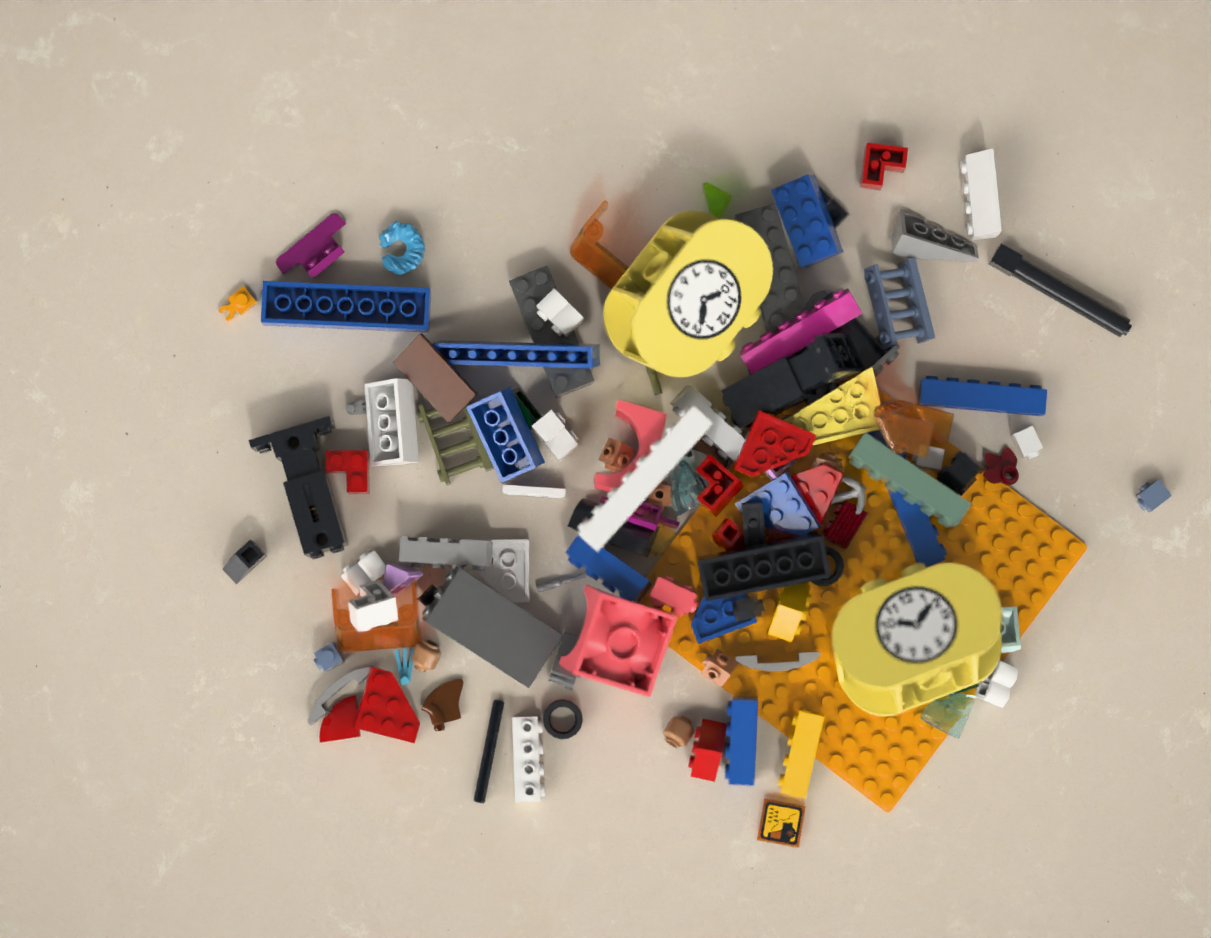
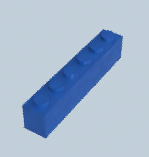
M926 376V379H921L918 406L1043 417L1046 414L1047 390L1042 389L1040 385H1029V388H1024L1018 383H1009V386H1001L1000 382L988 381V384H980V380L968 379L967 382H959V378L948 377L945 381L938 380L937 376Z

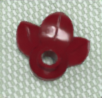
M1006 447L1001 456L985 453L984 464L988 470L983 473V477L988 482L993 484L1003 483L1010 486L1018 481L1017 457L1010 448ZM1005 473H1009L1011 478L1008 479Z

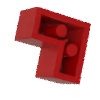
M867 143L864 150L860 188L881 190L884 171L903 173L906 169L908 148Z
M368 450L326 451V472L328 474L347 473L348 494H370V452Z
M709 454L695 469L709 483L697 497V500L717 517L744 485Z
M702 718L701 726H696L694 738L698 739V741L694 740L691 753L695 755H690L688 767L692 768L690 777L715 782L723 752L727 723Z

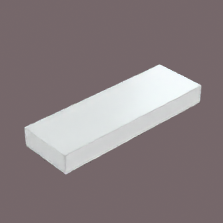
M503 485L502 491L504 495L561 499L566 497V489Z

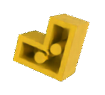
M799 583L782 588L769 628V635L792 642L795 634L799 635L803 624L800 623V620H805L808 608H805V606H809L812 595L808 594L810 585Z

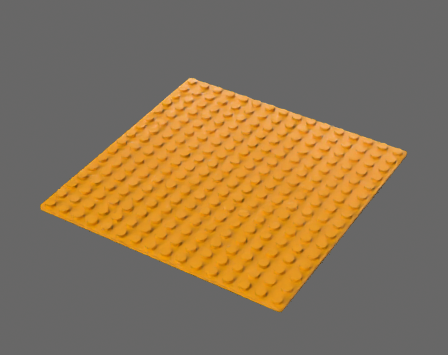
M852 375L846 378L845 380L839 382L838 386L850 380L856 375ZM878 389L880 403L884 408H888L892 419L889 422L891 427H895L898 432L899 439H897L900 447H904L907 454L906 460L914 465L915 461H911L913 450L917 449L921 444L945 449L941 469L944 466L949 467L952 458L961 450ZM806 400L774 417L782 419L785 416H791L806 406ZM863 434L812 445L808 455L796 458L797 462L784 472H789L791 476L812 469L816 457L826 452H832L838 455L837 458L843 459L841 466H844L843 472H845L835 494L853 488L843 481L844 477L847 476L859 483H863L867 488L863 510L868 514L846 550L824 538L826 532L823 531L828 521L833 522L837 516L834 514V511L840 502L830 505L821 528L812 531L813 534L821 532L824 545L834 548L839 552L843 559L844 569L838 581L828 586L815 585L811 581L804 582V584L810 585L808 594L812 595L809 606H805V608H808L805 620H800V623L803 624L799 635L795 634L792 642L768 634L783 588L779 587L747 594L757 623L698 644L691 627L692 620L704 596L697 557L726 551L714 542L712 534L725 518H730L743 531L742 514L735 503L771 482L764 472L752 477L733 468L734 461L728 470L741 481L744 487L717 517L700 505L646 576L652 585L639 604L651 607L656 606L651 603L652 599L649 596L658 577L663 578L664 575L674 579V584L682 587L684 584L695 589L693 593L697 595L695 599L698 600V604L693 613L683 614L682 617L677 616L668 647L701 672L705 667L702 664L708 654L713 655L716 649H719L734 660L736 656L757 655V664L797 662L798 653L820 652V657L814 661L786 671H761L738 663L722 688L733 696L758 697V715L788 738L790 733L794 734L796 726L792 725L794 713H799L800 708L825 714L815 759L882 810L890 812L974 701L977 688L933 700L896 715L878 716L865 712L856 706L847 697L840 685L832 644L833 626L840 610L853 597L862 594L861 588L868 582L884 579L886 584L902 578L901 573L904 569L917 564L885 483L880 479L875 481L867 475V470L864 468L857 469L849 463L851 460L847 457ZM919 468L920 470H922L923 472L937 480L936 478L938 477L937 474L939 472ZM984 468L982 474L978 473L975 476L977 480L961 496L970 502L971 506L957 526L946 528L937 522L939 519L934 515L928 517L931 525L935 524L939 536H936L939 544H943L947 553L944 556L945 560L937 564H960L982 574L994 587L1001 607L1017 606L1021 638L1084 554L1087 545L1009 486L1003 483L993 484L988 482L983 477V473L986 471ZM858 497L847 499V501L857 505ZM765 527L766 543L774 542L775 540L772 536L778 535L780 531ZM788 536V537H786L785 539H790V538H795V537H793V536ZM827 555L830 576H832L836 569V563L830 555ZM666 605L663 606V609L668 612L672 609ZM1010 652L1001 653L1000 661L1003 662Z

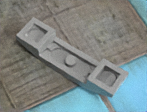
M820 652L798 653L797 662L757 664V655L736 656L735 661L746 667L761 671H786L814 661L820 657Z
M370 667L350 672L329 686L315 703L309 715L308 724L313 725L328 712L323 705L352 679H355L358 684L362 683L368 677Z

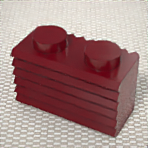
M847 500L844 504L840 502L834 511V514L837 515L834 521L829 520L823 529L826 532L824 538L846 550L868 513L862 510L858 515L856 514V505Z

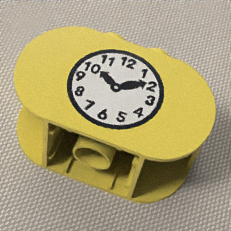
M695 210L683 211L671 216L664 222L614 285L605 300L603 322L610 341L627 358L673 377H688L699 374L712 366L716 360L722 361L726 359L735 347L733 338L742 327L748 328L753 325L761 314V309L758 306L768 294L773 274L772 259L768 247L753 229L736 221L720 220L709 213Z
M918 563L904 569L901 573L902 578L886 584L884 579H876L865 584L861 588L862 594L853 597L840 610L832 631L837 675L847 697L865 712L878 716H892L986 679L995 670L1001 656L1002 638L1000 628L1002 610L994 587L982 574L970 567L955 563H942L926 568L923 563Z

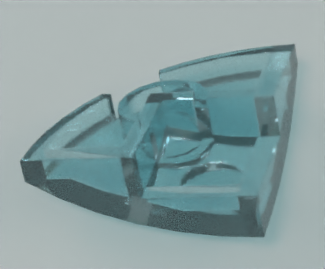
M685 460L677 465L672 475V481H676L673 486L674 490H671V499L677 516L698 505L700 502L697 500V497L707 487L700 475Z
M953 694L948 699L940 702L937 699L926 707L920 719L934 728L959 739L976 697L967 694Z

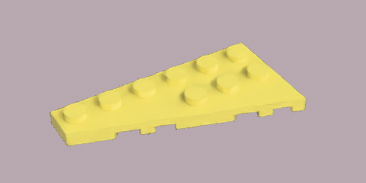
M869 367L783 421L816 434L813 445L886 428L873 367Z

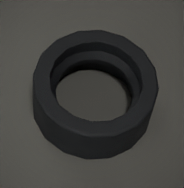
M825 546L826 554L834 559L836 569L829 578L811 581L815 585H831L838 581L843 573L844 563L841 555L834 548Z
M564 699L556 700L549 704L543 715V724L546 731L554 738L561 740L569 739L576 735L581 729L583 722L582 712L579 707L572 701ZM559 707L569 708L575 715L574 726L566 732L557 731L551 725V714Z

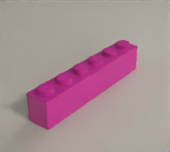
M849 288L837 290L832 294V298L818 301L813 309L801 311L796 315V319L790 322L789 320L784 321L778 326L779 329L772 333L771 331L765 332L760 336V340L755 343L751 341L745 344L740 351V356L750 373L753 374L783 357L794 354L815 341L814 337L819 334H828L861 315V308Z

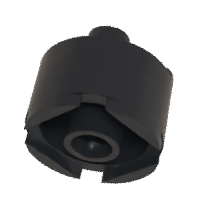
M959 451L952 458L951 465L949 467L944 466L939 471L936 479L956 494L962 496L977 480L975 476L978 473L981 475L984 468L966 452L962 453Z

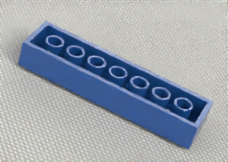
M263 281L261 323L264 326L429 333L430 288Z

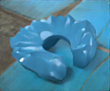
M396 221L379 235L380 246L383 248H388L395 241H402L406 244L407 250L403 256L396 257L392 254H387L381 258L383 266L396 275H402L416 269L417 264H420L424 258V239L417 232L418 229L414 228L412 224H403Z

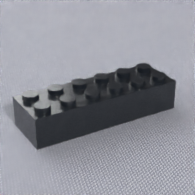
M821 532L697 557L705 602L831 577Z

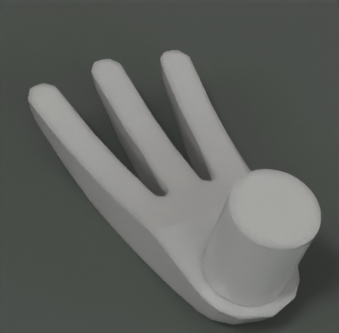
M366 398L347 405V413L350 415L367 414V411L363 410L366 408V405H362V403L366 402Z

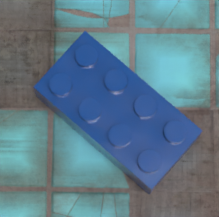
M804 175L771 190L800 267H810L844 252L815 175Z
M511 387L466 407L501 483L545 463Z
M577 535L565 552L569 557L567 560L578 569L584 567L586 569L584 572L595 581L601 579L603 581L601 584L612 593L615 590L618 591L621 598L639 603L652 585L647 578L604 548L597 552L579 535Z
M733 696L732 701H728L727 715L731 716V722H727L726 737H730V743L726 745V758H730L729 764L725 766V779H729L728 785L754 786L758 697Z

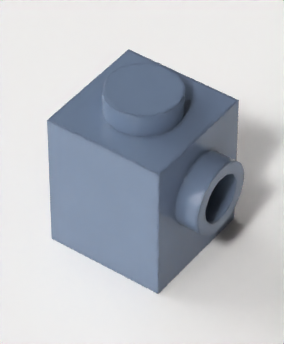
M1159 479L1152 484H1149V482L1145 483L1138 489L1140 493L1136 495L1139 507L1143 511L1147 510L1148 512L1153 511L1172 496Z
M333 642L315 652L316 658L313 659L318 669L321 670L323 668L326 672L345 661Z

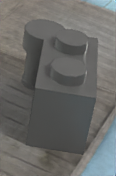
M564 631L549 682L563 685L564 688L569 690L573 689L576 677L580 678L581 676L572 674L559 665L561 656H567L574 649L580 636Z

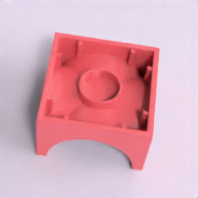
M621 400L617 401L615 417L624 420L634 430L639 443V451L633 462L624 470L606 475L596 473L594 479L595 489L610 493L614 487L619 489L624 483L621 481L622 478L629 471L633 473L638 468L636 463L643 455L648 457L652 452L651 446L658 439H661L667 417L666 413Z
M586 584L583 591L587 599L584 626L574 649L567 656H561L559 665L574 675L650 697L677 616L661 607L639 604Z

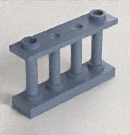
M910 258L898 263L897 269L880 271L878 264L863 269L883 350L897 345V340L916 337L917 344L935 338L916 258ZM901 277L902 289L884 290L882 279ZM906 297L908 309L889 310L887 299ZM911 317L913 329L895 332L893 319Z

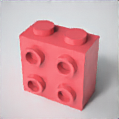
M665 575L663 578L658 577L649 596L652 599L651 603L661 608L666 605L672 608L671 613L680 617L683 614L688 615L689 612L693 613L698 604V600L695 599L697 595L693 593L695 589L684 584L682 587L674 584V579Z

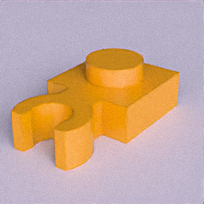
M242 286L227 298L231 304L220 307L218 311L223 313L225 310H228L230 315L225 320L229 322L233 320L237 311L242 316L257 302L247 289Z

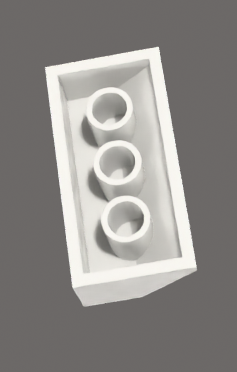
M987 149L965 155L960 163L961 173H965L963 193L967 194L968 202H965V213L969 214L970 222H967V234L971 235V240L997 238L1002 231L994 150Z
M400 378L365 384L371 467L419 462L413 384L408 379Z

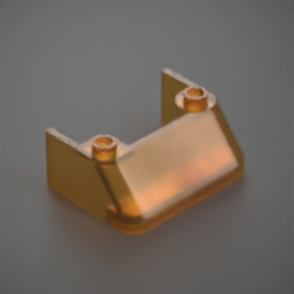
M604 200L584 224L571 244L570 255L604 285L612 289L629 267L598 242L604 231L602 224L598 220L608 209V202Z
M892 399L876 406L873 417L887 445L891 447L892 452L900 454L908 452L927 457L930 442L947 446L954 414L904 400Z
M416 582L411 583L413 604H405L398 609L397 622L372 627L367 631H358L353 626L349 610L340 609L339 590L331 589L333 619L339 648L344 652L415 647L422 638L418 584Z

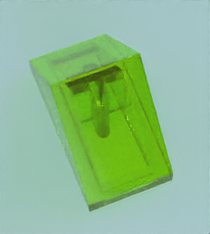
M705 182L702 188L710 214L721 220L732 200V195Z

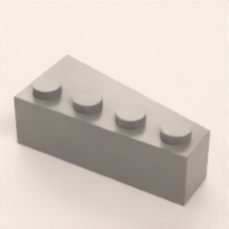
M400 536L399 561L411 563V567L424 568V564H432L431 568L444 569V565H452L453 569L457 566L464 570V566H472V570L485 571V567H491L493 542Z

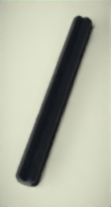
M494 700L492 704L474 795V802L483 804L486 799L504 708V702L500 700Z

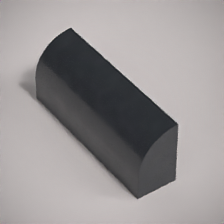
M834 292L829 293L822 299L828 300L832 298ZM857 317L828 333L849 334L865 369L873 366L888 353L886 350H883V346Z
M585 498L581 499L572 513L568 527L580 532L581 530L578 527L585 519L590 521L594 517L593 511L599 504ZM625 521L607 543L648 558L660 527L657 526L656 530H652Z

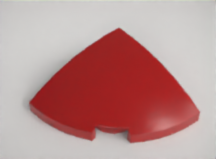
M356 695L349 696L332 706L333 709L328 713L327 717H324L320 728V743L361 737L360 729L353 727L358 712Z

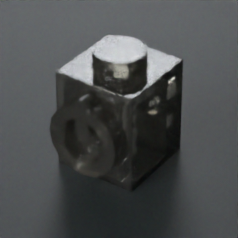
M757 595L732 603L735 620L740 622L761 617V612L765 611L763 601L758 599Z

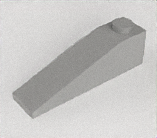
M900 209L891 240L892 253L900 257L916 259L978 261L977 245L956 234L950 236L942 230L943 227L939 225L933 227L924 222V217Z

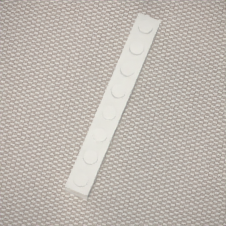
M694 406L691 409L686 408L679 415L681 420L678 424L674 425L672 423L664 432L667 436L662 441L658 439L651 446L652 452L648 457L643 455L636 463L638 468L633 473L629 471L622 478L621 481L624 482L619 489L614 487L607 495L609 500L604 505L600 503L594 509V517L590 521L585 519L578 527L581 530L578 535L597 552L712 426L713 423Z

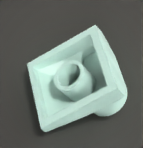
M1017 606L1001 607V653L1013 652L1021 649Z

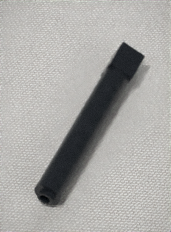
M1001 243L989 263L990 266L1008 276L1012 275L1118 337H1121L1122 334L1125 336L1128 334L1132 327L1129 324V318L1022 258L1023 255Z

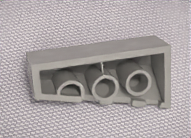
M686 385L670 403L674 407L672 411L679 416L686 408L691 409L693 406L697 408L713 423L703 434V441L709 446L714 445L718 449L717 454L725 461L727 459L735 461L745 441L741 436L742 430L732 423H726L727 418L722 412L716 408L713 410L711 408L712 403L693 386Z

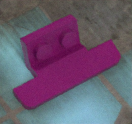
M335 213L327 217L276 259V265L281 273L284 275L296 264L300 263L312 278L317 276L345 253L331 236L347 223Z
M601 496L600 502L604 505L609 498ZM645 501L626 520L652 530H656L658 523L677 529L680 524L678 521L661 516L663 507Z

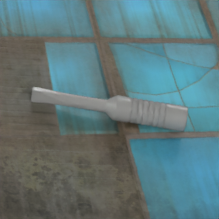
M583 573L563 580L556 579L536 585L537 591L540 593L558 588L564 583L583 579L586 576Z

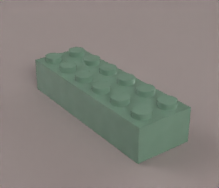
M867 433L863 434L847 457L851 460L849 462L857 469L864 468L868 471L867 475L875 481L882 480L886 483L885 487L893 493L896 491L904 495L902 498L912 505L916 503L921 507L920 511L928 516L934 515L939 519L937 522L946 528L957 526L971 506L970 502Z

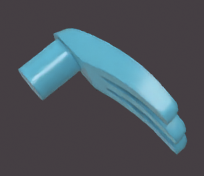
M403 648V668L401 667L399 652L395 649L398 673L402 685H407L411 680L413 666L411 655L414 649H411L409 667H407L406 648Z

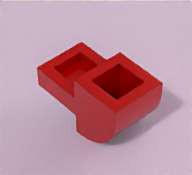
M725 518L712 534L714 542L726 551L745 547L743 531L730 518Z

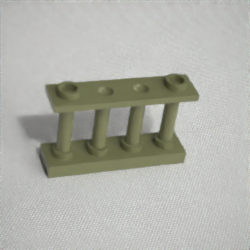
M422 404L418 405L420 411L416 413L420 424L424 423L440 466V470H437L441 482L445 481L447 486L451 485L449 477L480 467V469L484 467L486 472L494 469L466 407L464 408L466 417H463V420L432 430L428 419L438 416L440 413L435 408L425 411ZM463 428H471L473 436L469 437V440L441 450L438 449L435 438ZM471 447L473 449L478 448L480 456H477V459L445 469L442 461L443 457Z

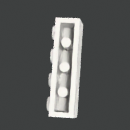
M538 716L512 717L515 802L541 801V797H545V785L540 784V776L544 775V763H540L539 754H543V742H539V733H543L542 720L538 721Z

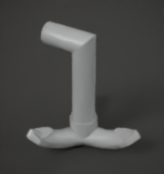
M848 476L844 477L843 481L853 488L835 494L831 504L858 497L856 514L859 515L865 505V491L867 488L863 483H859Z

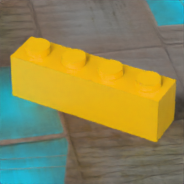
M800 708L799 713H794L792 725L796 726L794 734L790 733L787 745L791 746L790 754L785 753L783 766H786L785 775H780L778 786L782 787L781 793L806 799L825 714Z

